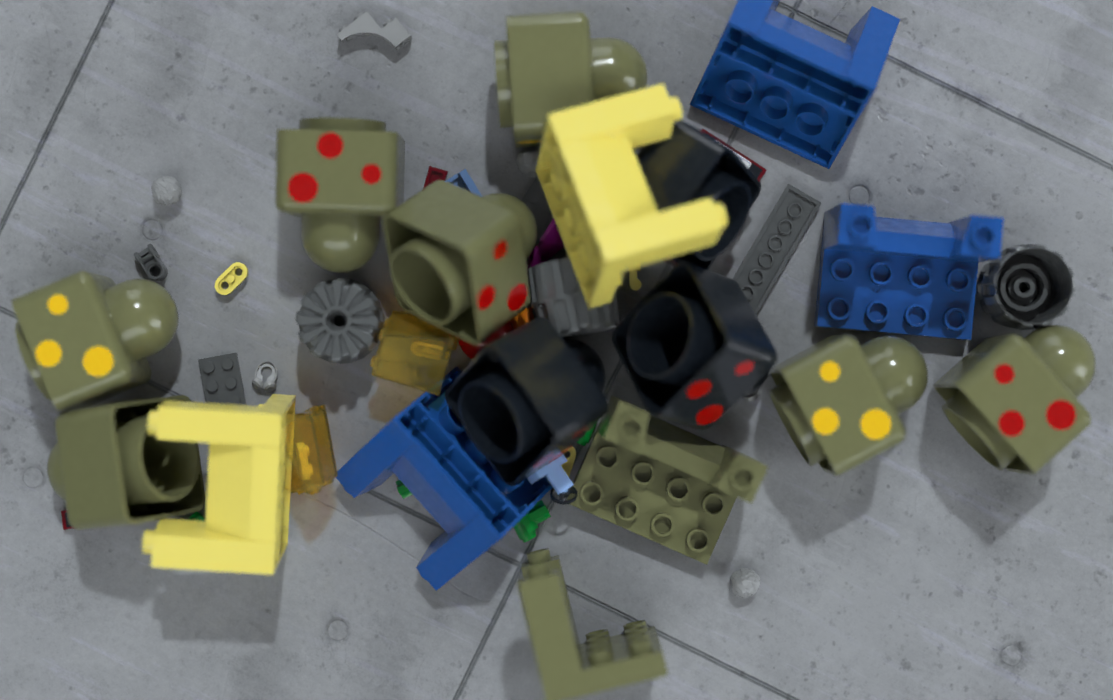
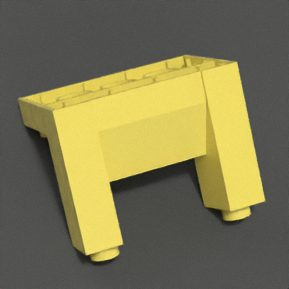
M664 84L548 114L535 171L589 309L612 302L617 287L622 285L621 276L623 271L714 245L723 227L727 226V215L721 203L713 204L711 198L659 213L657 211L632 148L670 138L673 122L682 119V108L676 96L669 97Z
M272 394L265 404H259L258 406L165 400L158 406V411L149 412L147 423L148 435H157V439L209 443L206 521L163 518L159 520L155 530H145L142 551L143 554H152L151 567L274 575L288 546L296 395Z

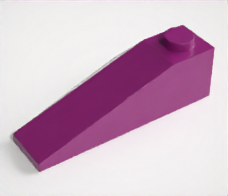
M554 218L540 238V243L533 249L528 261H526L527 270L535 265L546 263L565 247Z

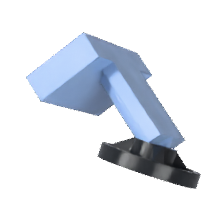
M564 455L528 477L532 485L546 476L553 486L550 491V498L555 503L561 505L571 504L577 499V490L573 487L572 481L561 466L567 462ZM556 491L560 499H556L552 493ZM570 494H575V496L572 499L563 500L564 498L569 497Z

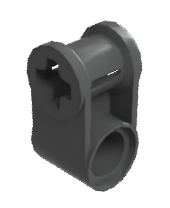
M150 243L146 249L139 253H134V256L149 278L162 281L167 277L168 270L160 259L158 252ZM156 267H160L161 273L155 277L153 271Z

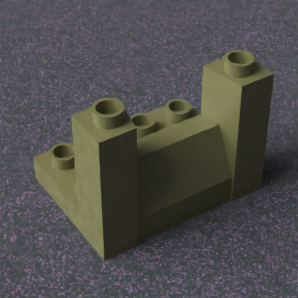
M611 395L608 402V412L600 420L574 478L573 487L577 490V499L570 505L707 565L736 498L738 497L752 504L768 466L725 445L720 446L664 420L653 417L643 409ZM570 494L565 500L572 499L575 494Z
M549 548L526 554L528 562L521 565L523 578L518 580V586L546 700H568L668 676L655 626L647 628L645 620L623 625L624 634L610 637L608 629L587 633L586 643L580 644L559 555L551 557Z

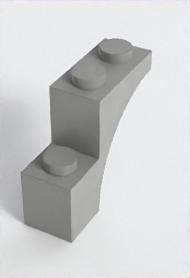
M367 11L354 17L355 21L350 25L345 24L342 26L337 34L343 44L356 37L374 36L389 42L396 50L412 39L397 17L394 20L392 18L387 20L381 29Z

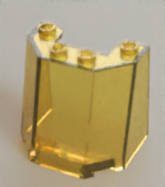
M392 311L390 318L386 317L384 329H381L378 340H380L376 356L373 355L370 362V367H373L371 375L439 395L447 363L452 350L457 349L459 337L406 311Z
M324 404L315 405L303 412L296 413L295 420L286 424L285 451L292 463L291 493L297 492L299 495L305 492V494L310 493L312 496L321 491L320 487L334 482L333 479L338 476L327 411Z

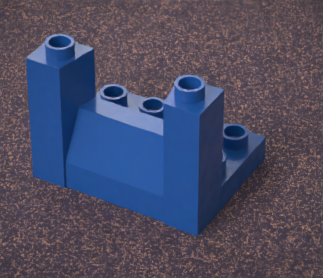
M738 0L689 105L830 169L876 89L900 19L872 6L850 30L844 43L775 11L780 0Z
M841 203L824 212L814 326L971 340L978 263L1000 259L1004 218L970 215L949 223L875 217L874 206Z
M457 366L395 416L334 474L344 490L351 494L353 498L380 486L391 475L395 474L445 531L431 542L416 566L422 578L427 580L436 591L497 543L553 487L546 476L532 485L528 477L514 486L505 484L486 457L471 442L464 427L445 400V391L462 372Z

